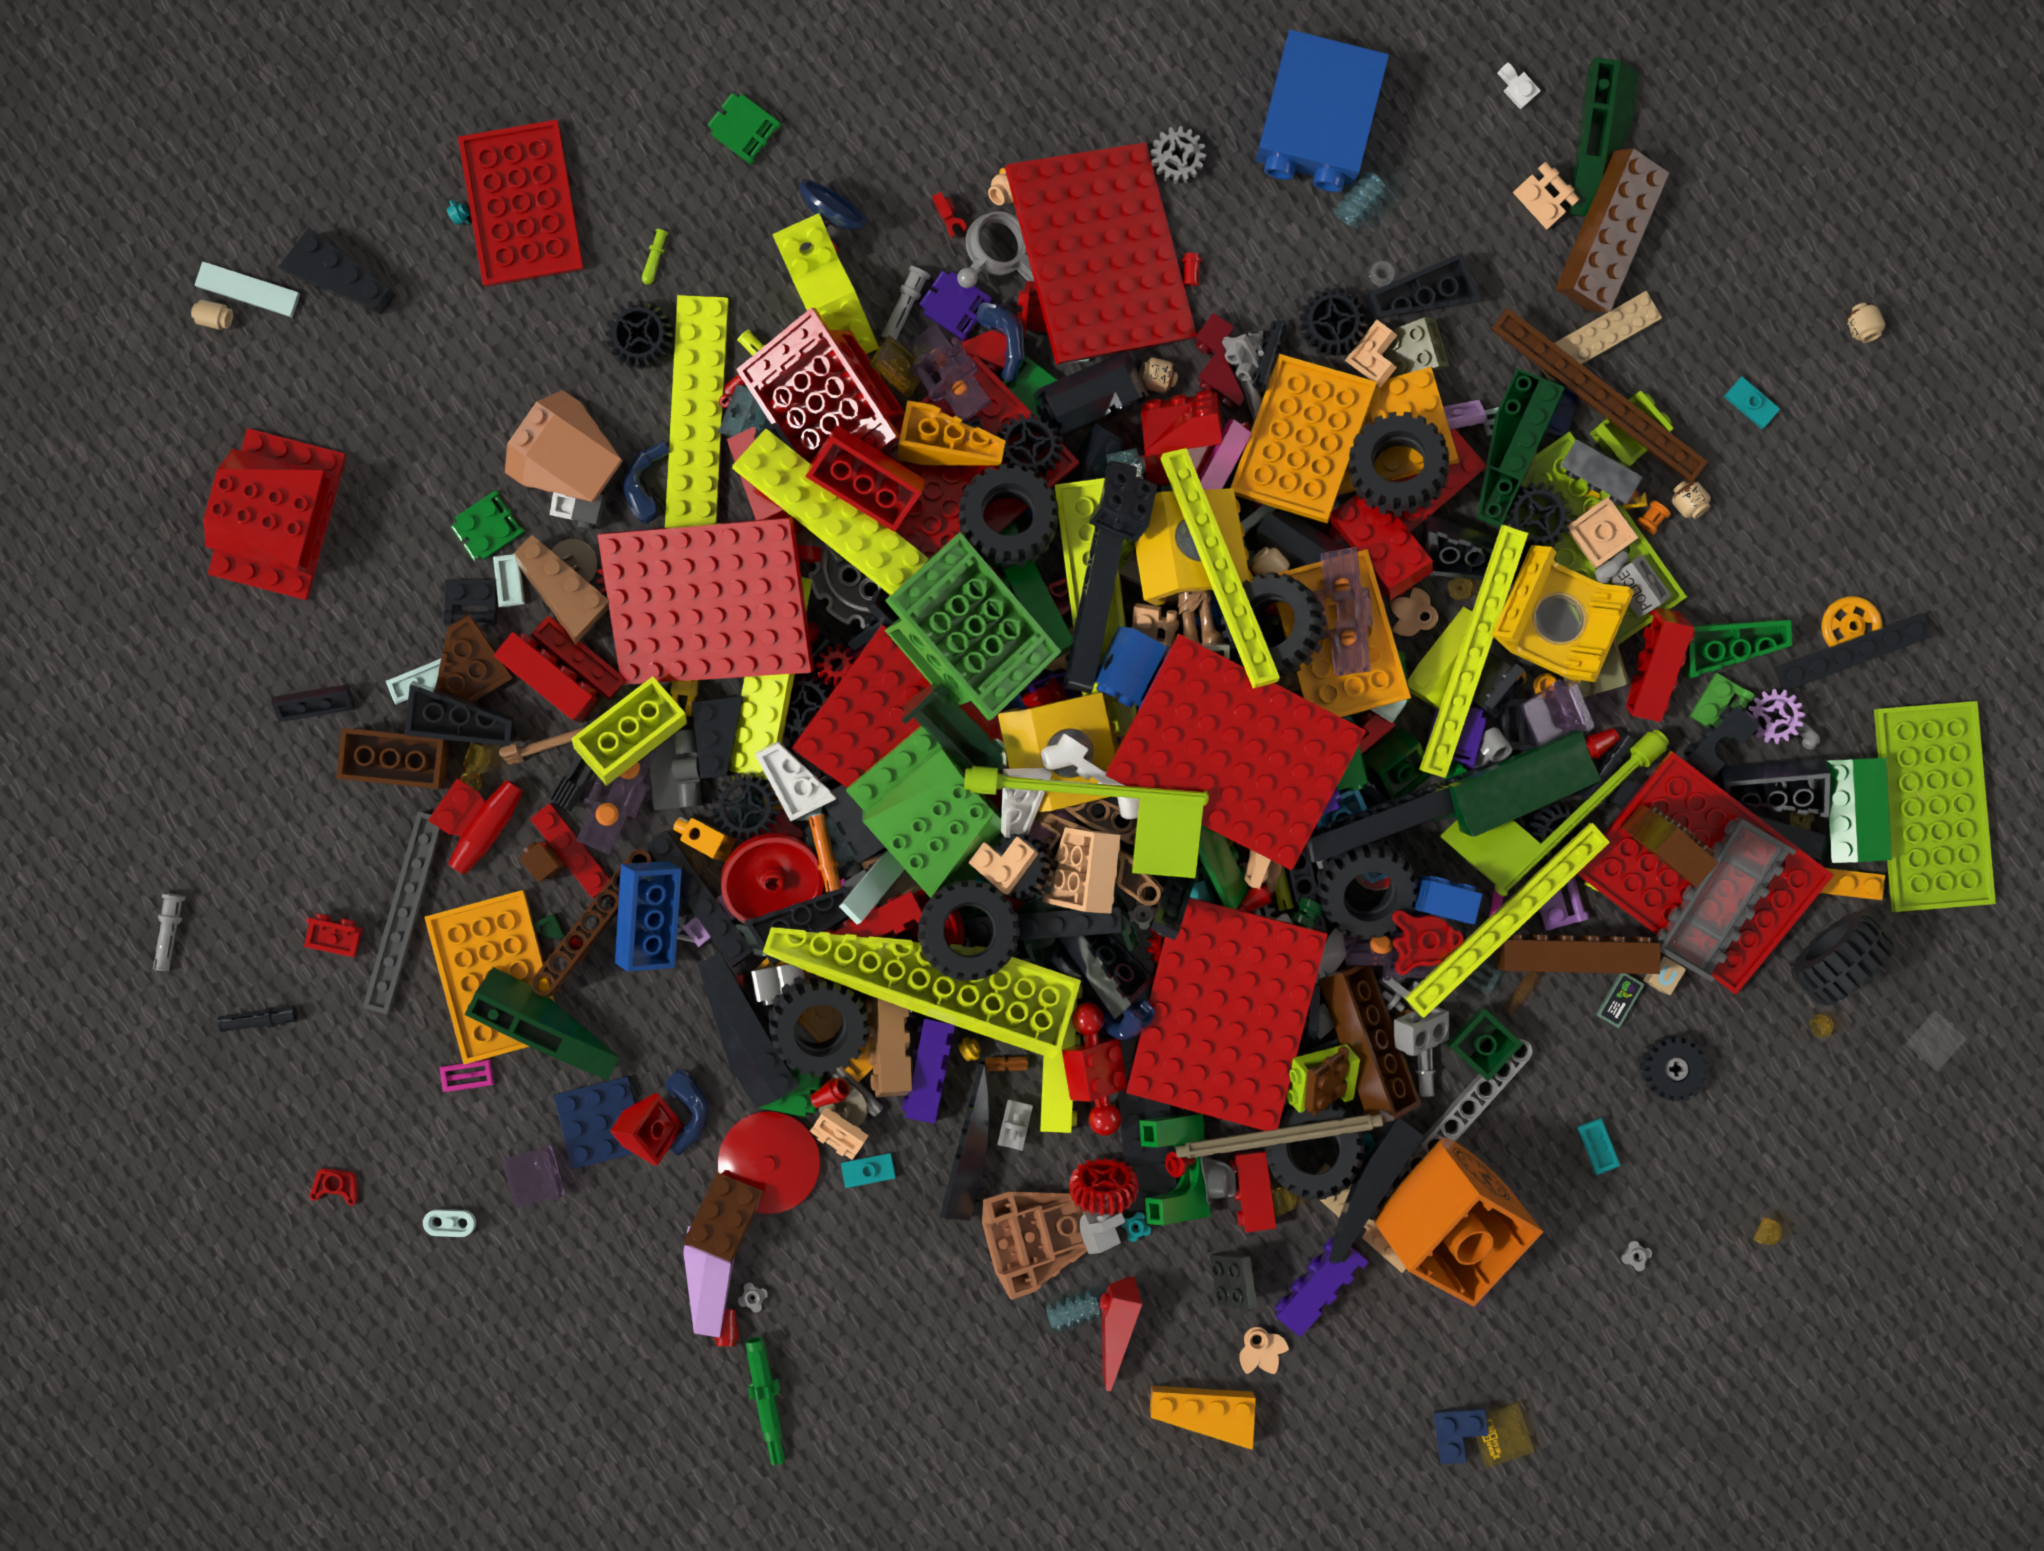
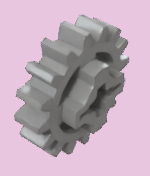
M1179 126L1178 132H1174L1172 127H1170L1168 135L1163 132L1160 133L1159 138L1161 141L1154 140L1153 146L1156 149L1151 150V156L1156 158L1152 160V166H1159L1156 174L1165 173V181L1173 177L1174 184H1177L1179 178H1182L1184 183H1186L1188 175L1193 178L1196 177L1197 172L1195 169L1202 170L1203 164L1200 161L1205 160L1206 154L1200 152L1204 150L1205 145H1198L1200 136L1197 135L1193 138L1191 136V129L1187 133H1183L1182 126ZM1169 143V150L1161 154L1163 147ZM1175 148L1179 154H1183L1181 161L1177 155H1174ZM1195 156L1192 165L1187 167V160ZM1168 165L1176 168V170L1169 168Z

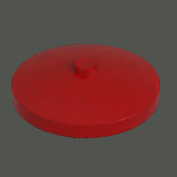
M775 833L753 837L739 845L724 864L721 874V891L724 902L731 914L740 922L746 924L744 922L746 920L754 919L820 896L823 892L824 879L821 870L819 871L818 865H820L819 859L807 844L795 837Z
M777 1111L756 1112L741 1119L726 1134L718 1155V1171L720 1174L764 1192L756 1210L757 1213L763 1214L784 1212L801 1203L813 1189L820 1170V1153L813 1134L797 1118Z

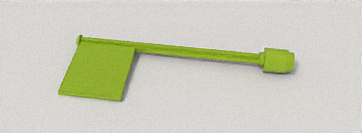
M1658 730L1647 732L1630 749L1631 759L1542 844L1514 820L1476 837L1460 832L1458 821L1456 820L1441 835V838L1493 882L1495 890L1499 895L1507 896V892L1636 768L1639 766L1649 767L1666 751L1669 741Z
M973 766L972 769L966 768L964 789L971 790L970 793L996 795V789L1012 788L1139 799L1132 873L1196 877L1203 806L1207 805L1209 801V794L1206 790L1204 792L1010 777L998 774V768Z

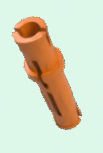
M820 814L809 817L820 863L818 869L822 872L826 893L841 889L842 886L837 870L839 864L838 861H835L825 815Z

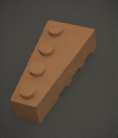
M533 535L514 553L518 566L534 588L537 589L546 605L550 607L559 623L565 628L576 645L609 610L608 602L610 600Z
M867 995L866 999H864V1005L869 1017L870 1031L866 1034V1037L871 1041L868 1060L869 1064L873 1065L874 1075H871V1088L875 1090L876 1097L907 1095L912 1091L911 1057L905 1055V1050L909 1049L910 1033L904 1030L907 1017H909V1009Z

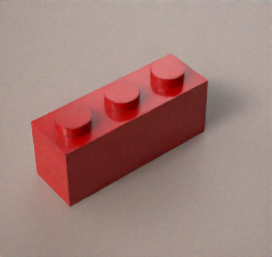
M1265 1150L1233 1153L1234 1160H1230V1166L1235 1172L1238 1184L1236 1185L1234 1197L1235 1201L1240 1200L1241 1210L1237 1211L1238 1225L1243 1226L1246 1233L1276 1229Z

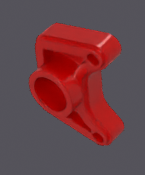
M320 1169L316 1174L309 1195L310 1199L316 1201L325 1193L338 1194L344 1197L348 1205H355L358 1201L356 1174L345 1170Z

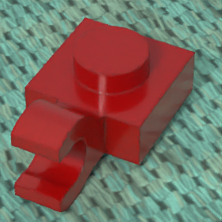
M941 192L932 196L933 204L947 226L949 236L952 239L955 238L952 229L957 225L962 228L963 232H966L965 222L953 216L952 212L955 211V208L950 198H944Z

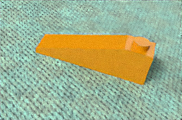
M907 401L897 460L920 465H999L1002 463L1005 440L979 427L973 428L963 423L962 419L956 416L952 418L942 413L941 409L934 405Z

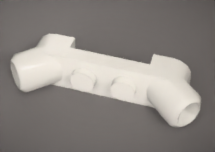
M1066 734L1062 735L1057 745L1044 747L1041 752L1043 764L1049 770L1074 765L1078 767L1075 772L1087 780L1092 776L1099 781L1097 784L1122 785L1105 776L1104 771L1085 760L1083 757L1088 748ZM1117 797L1121 816L1125 819L1138 818L1139 799Z

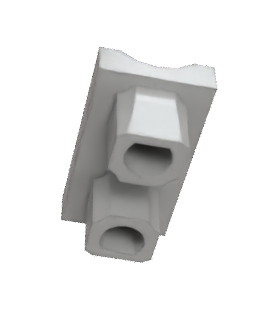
M1246 334L1236 338L1224 337L1222 341L1226 349L1224 356L1227 362L1236 366L1237 371L1235 375L1238 381L1251 380L1253 375L1257 373L1260 358L1256 352L1258 348L1256 339L1248 338Z
M1395 967L1388 974L1382 975L1378 979L1380 984L1393 993L1391 995L1386 990L1382 993L1383 998L1387 1001L1385 1004L1387 1010L1390 1011L1395 1007L1401 1012L1405 1005L1399 1000L1414 1010L1405 1000V997L1419 983L1414 981L1406 990L1400 984L1407 974H1398L1395 971Z
M1008 1099L997 1145L1023 1150L1033 1105Z

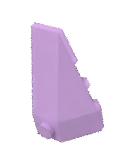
M685 1245L683 1253L694 1333L720 1337L734 1259L729 1264Z

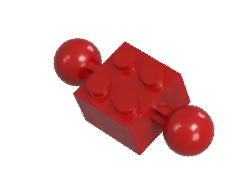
M1082 1003L1074 1009L1071 1020L1074 1029L1084 1036V1043L1062 1050L1070 1100L1090 1102L1095 1100L1096 1106L1093 1107L1089 1114L1090 1127L1095 1133L1108 1136L1119 1129L1122 1120L1118 1108L1109 1103L1108 1095L1128 1087L1120 1040L1116 1038H1098V1032L1104 1024V1014L1096 1004Z

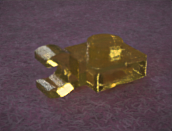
M471 742L463 763L466 770L461 776V780L469 785L470 780L473 779L471 787L479 790L482 785L480 773L484 774L486 767L490 763V756L493 750Z

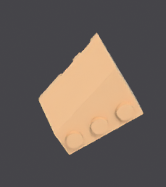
M1065 827L1056 855L1059 863L1055 878H1049L1048 881L1052 882L1049 894H1044L1042 902L1084 912L1111 914L1114 902V885L1117 877V860L1120 851V835Z

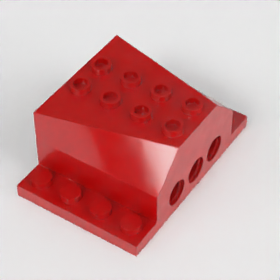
M811 307L736 369L771 424L778 423L797 454L810 464L836 424L880 452L900 437L892 422L905 416L904 410L852 331L829 329L816 308Z
M247 428L241 451L232 448L217 468L204 515L205 547L214 550L208 575L308 600L347 455Z

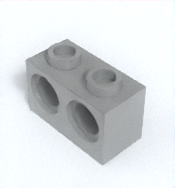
M1435 1007L1424 1018L1416 1011H1413L1395 1019V1048L1404 1051L1407 1055L1415 1056L1449 1040V1011Z

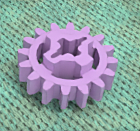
M1773 689L1770 696L1765 691L1762 692L1763 699L1754 698L1755 703H1757L1756 707L1749 706L1748 708L1753 712L1754 717L1758 720L1759 717H1762L1767 723L1766 730L1760 725L1757 729L1756 737L1760 739L1765 736L1767 744L1774 739L1775 743L1780 745L1782 738L1790 742L1789 735L1798 736L1799 733L1796 731V728L1804 727V724L1799 719L1806 717V714L1798 711L1803 707L1802 703L1794 704L1797 697L1792 695L1790 698H1787L1788 692L1786 690H1783L1781 695H1778L1777 690ZM1775 701L1774 705L1764 708L1767 703ZM1787 703L1791 706L1794 717L1787 714ZM1779 711V714L1786 719L1776 720L1773 723L1774 720L1767 714H1776ZM1789 726L1786 731L1777 733L1780 728Z

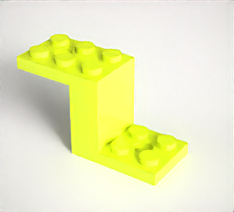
M818 213L772 234L806 310L808 311L811 307L816 308L829 329L852 331L866 354L879 349L856 292L837 256L820 214ZM803 243H811L808 249L800 250V246Z

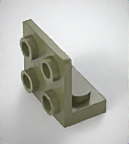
M1424 317L1392 330L1397 336L1384 352L1386 359L1397 367L1391 374V377L1431 367L1432 370H1442L1450 367L1435 318Z
M1616 638L1613 640L1596 682L1581 680L1579 684L1564 677L1570 701L1629 684Z

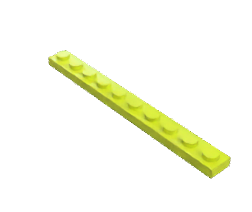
M1187 448L1163 453L1160 459L1251 685L1254 689L1276 683L1280 679Z
M1501 525L1419 769L1421 771L1443 778L1447 776L1493 639L1492 632L1503 610L1528 536L1526 532Z
M1589 823L1470 935L1461 946L1405 997V1000L1421 1017H1426L1610 842L1593 823Z

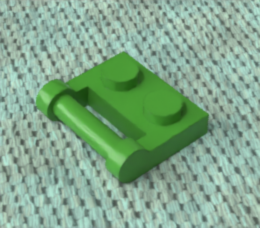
M1714 673L1689 717L1704 726L1709 723L1713 725L1719 718L1717 716L1719 711L1729 703L1733 694L1740 697L1737 703L1744 709L1748 703H1752L1755 695L1720 674Z

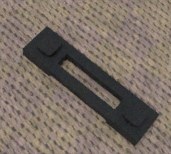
M599 711L595 720L603 715L604 712ZM579 754L576 755L565 776H561L549 799L569 811H572L594 773L587 764L577 783H573L585 761Z

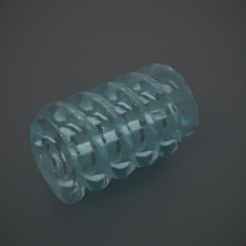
M1367 171L1365 178H1361L1358 181V185L1352 187L1351 193H1347L1344 196V200L1338 202V208H1333L1332 211L1343 223L1358 229L1359 224L1356 219L1365 221L1366 217L1363 212L1373 213L1370 204L1378 207L1380 203L1377 197L1386 199L1387 196L1383 191L1385 184L1377 175Z
M1088 1290L1085 1291V1299H1082L1079 1294H1075L1074 1303L1069 1297H1066L1065 1306L1059 1300L1056 1301V1309H1053L1049 1303L1046 1304L1047 1316L1053 1334L1055 1333V1328L1060 1333H1064L1065 1324L1070 1330H1073L1074 1321L1080 1327H1083L1084 1318L1092 1324L1094 1315L1100 1321L1102 1320L1096 1295L1092 1296Z

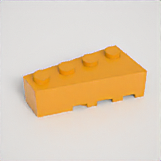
M1151 1386V1418L1253 1450L1256 1400L1253 1392Z

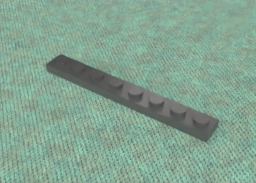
M418 811L363 1004V1008L383 1014H390L441 833L440 828L428 821L431 814Z

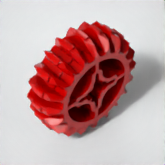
M1095 1157L1094 1161L1086 1160L1085 1164H1078L1077 1169L1073 1170L1069 1181L1071 1200H1074L1075 1206L1082 1208V1212L1089 1210L1091 1215L1100 1213L1103 1216L1109 1213L1113 1216L1114 1212L1122 1214L1123 1209H1130L1131 1204L1135 1203L1137 1192H1139V1184L1136 1173L1133 1172L1132 1167L1126 1166L1125 1162L1118 1163L1116 1158L1107 1160L1105 1157L1104 1160H1099Z

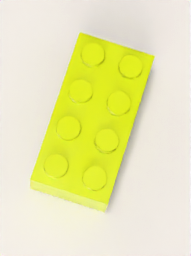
M652 676L576 734L571 740L574 749L607 786L686 725V714Z

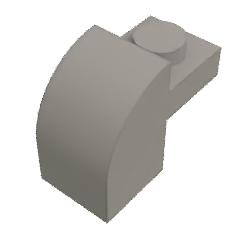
M1089 1212L1081 1217L1080 1232L1088 1254L1102 1253L1121 1243L1115 1227L1125 1223L1121 1213H1115L1113 1216L1108 1213L1101 1216L1100 1213L1091 1215Z

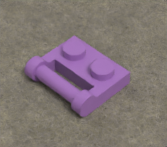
M1577 874L1566 883L1575 914L1568 916L1560 889L1539 909L1545 931L1590 919L1588 911L1584 910L1575 878Z

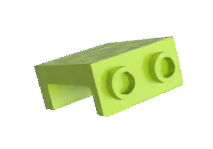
M1639 391L1628 400L1667 431L1671 432L1673 430V427L1670 425L1671 420L1665 413H1660L1654 406L1655 402L1650 395ZM1607 419L1589 433L1607 454L1623 464L1626 463L1631 466L1635 460L1647 451Z
M1347 1044L1293 1058L1287 1099L1299 1113L1305 1112L1307 1071L1320 1066L1323 1063V1059L1334 1056L1342 1046H1346L1349 1050V1070L1345 1078L1347 1090L1341 1098L1344 1102L1353 1100L1360 1059Z

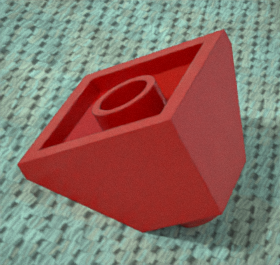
M654 1093L623 1110L610 1132L624 1148L652 1165L658 1166L684 1125L658 1093Z

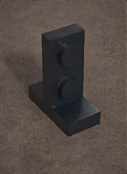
M882 588L874 592L867 608L874 616L865 621L864 629L861 628V624L853 629L847 643L853 650L862 645L866 646L881 624L889 627L900 618L885 601L889 595Z

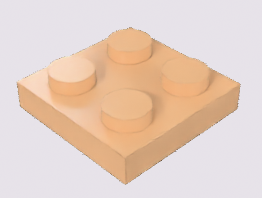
M1609 497L1603 499L1566 526L1569 529V534L1594 568L1603 564L1638 538L1614 503L1609 500Z

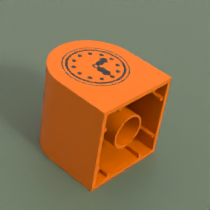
M1442 1137L1381 1204V1209L1374 1218L1378 1229L1410 1273L1473 1307L1544 1232L1510 1188L1485 1163L1462 1145L1446 1137Z

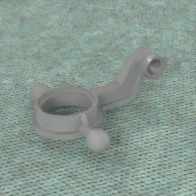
M996 211L977 218L969 227L966 235V249L973 264L970 268H963L959 271L957 280L960 286L963 288L973 287L977 283V274L981 270L996 276L1007 275L1016 270L1027 281H1034L1017 214L1013 216L1007 212ZM1000 223L1014 233L1018 243V251L1013 260L999 262L991 259L984 253L979 243V232L983 225Z

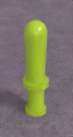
M656 229L653 245L649 246L651 252L642 274V282L645 285L653 283L660 255L664 253L662 248L668 232L661 229Z

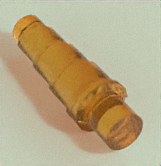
M1529 972L1526 978H1522L1506 1008L1511 1014L1516 1012L1530 991L1535 987L1534 983L1539 977L1538 974Z

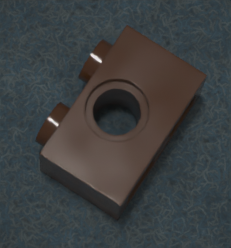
M532 842L522 850L524 855L519 858L538 883L548 882L567 867L548 842Z

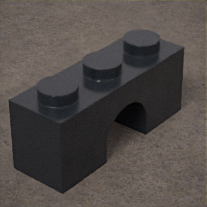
M1736 701L1731 705L1726 704L1717 715L1719 718L1713 725L1711 723L1707 724L1700 733L1702 737L1696 743L1691 742L1683 751L1685 755L1683 760L1709 780L1725 765L1724 758L1715 751L1716 743L1724 737H1732L1741 744H1744L1760 727L1759 720Z

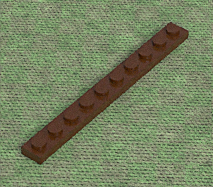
M1508 307L1491 327L1490 330L1686 481L1693 482L1708 461Z

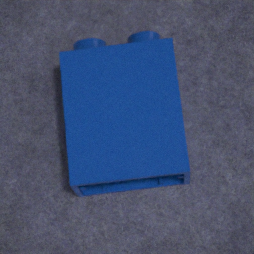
M1289 30L1255 159L1256 162L1265 164L1264 173L1282 180L1293 179L1295 171L1314 176L1313 185L1329 192H1341L1344 184L1353 186L1360 171L1389 54Z

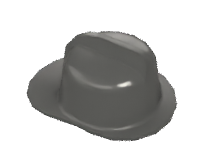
M1212 1155L1201 1156L1207 1203L1211 1205L1213 1199L1234 1196L1236 1193V1176L1231 1166L1226 1162L1213 1159Z

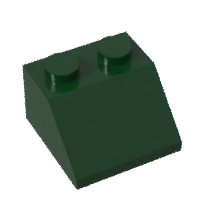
M1402 727L1363 756V761L1369 774L1377 781L1378 786L1390 800L1408 794L1432 775L1431 773L1419 770L1424 752L1420 743Z
M1480 1007L1446 1045L1479 1075L1489 1081L1523 1043L1486 1009Z

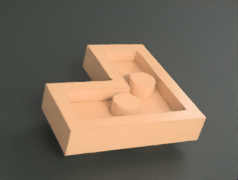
M1376 320L1345 361L1368 379L1376 381L1377 385L1381 388L1397 368L1382 356L1397 334Z
M1020 837L1014 839L1003 856L984 842L969 861V864L1001 892L1009 895L1039 853Z

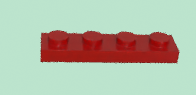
M549 615L531 633V636L608 700L619 691L626 681L621 674L581 641L575 645L565 628Z
M549 803L532 816L530 820L590 897L594 898L601 892L610 878L554 806Z

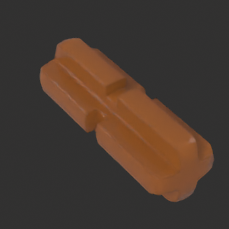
M1015 1056L1008 1057V1059H1005V1057H987L985 1059L986 1071H1005V1069H1009V1071L1028 1070V1057Z

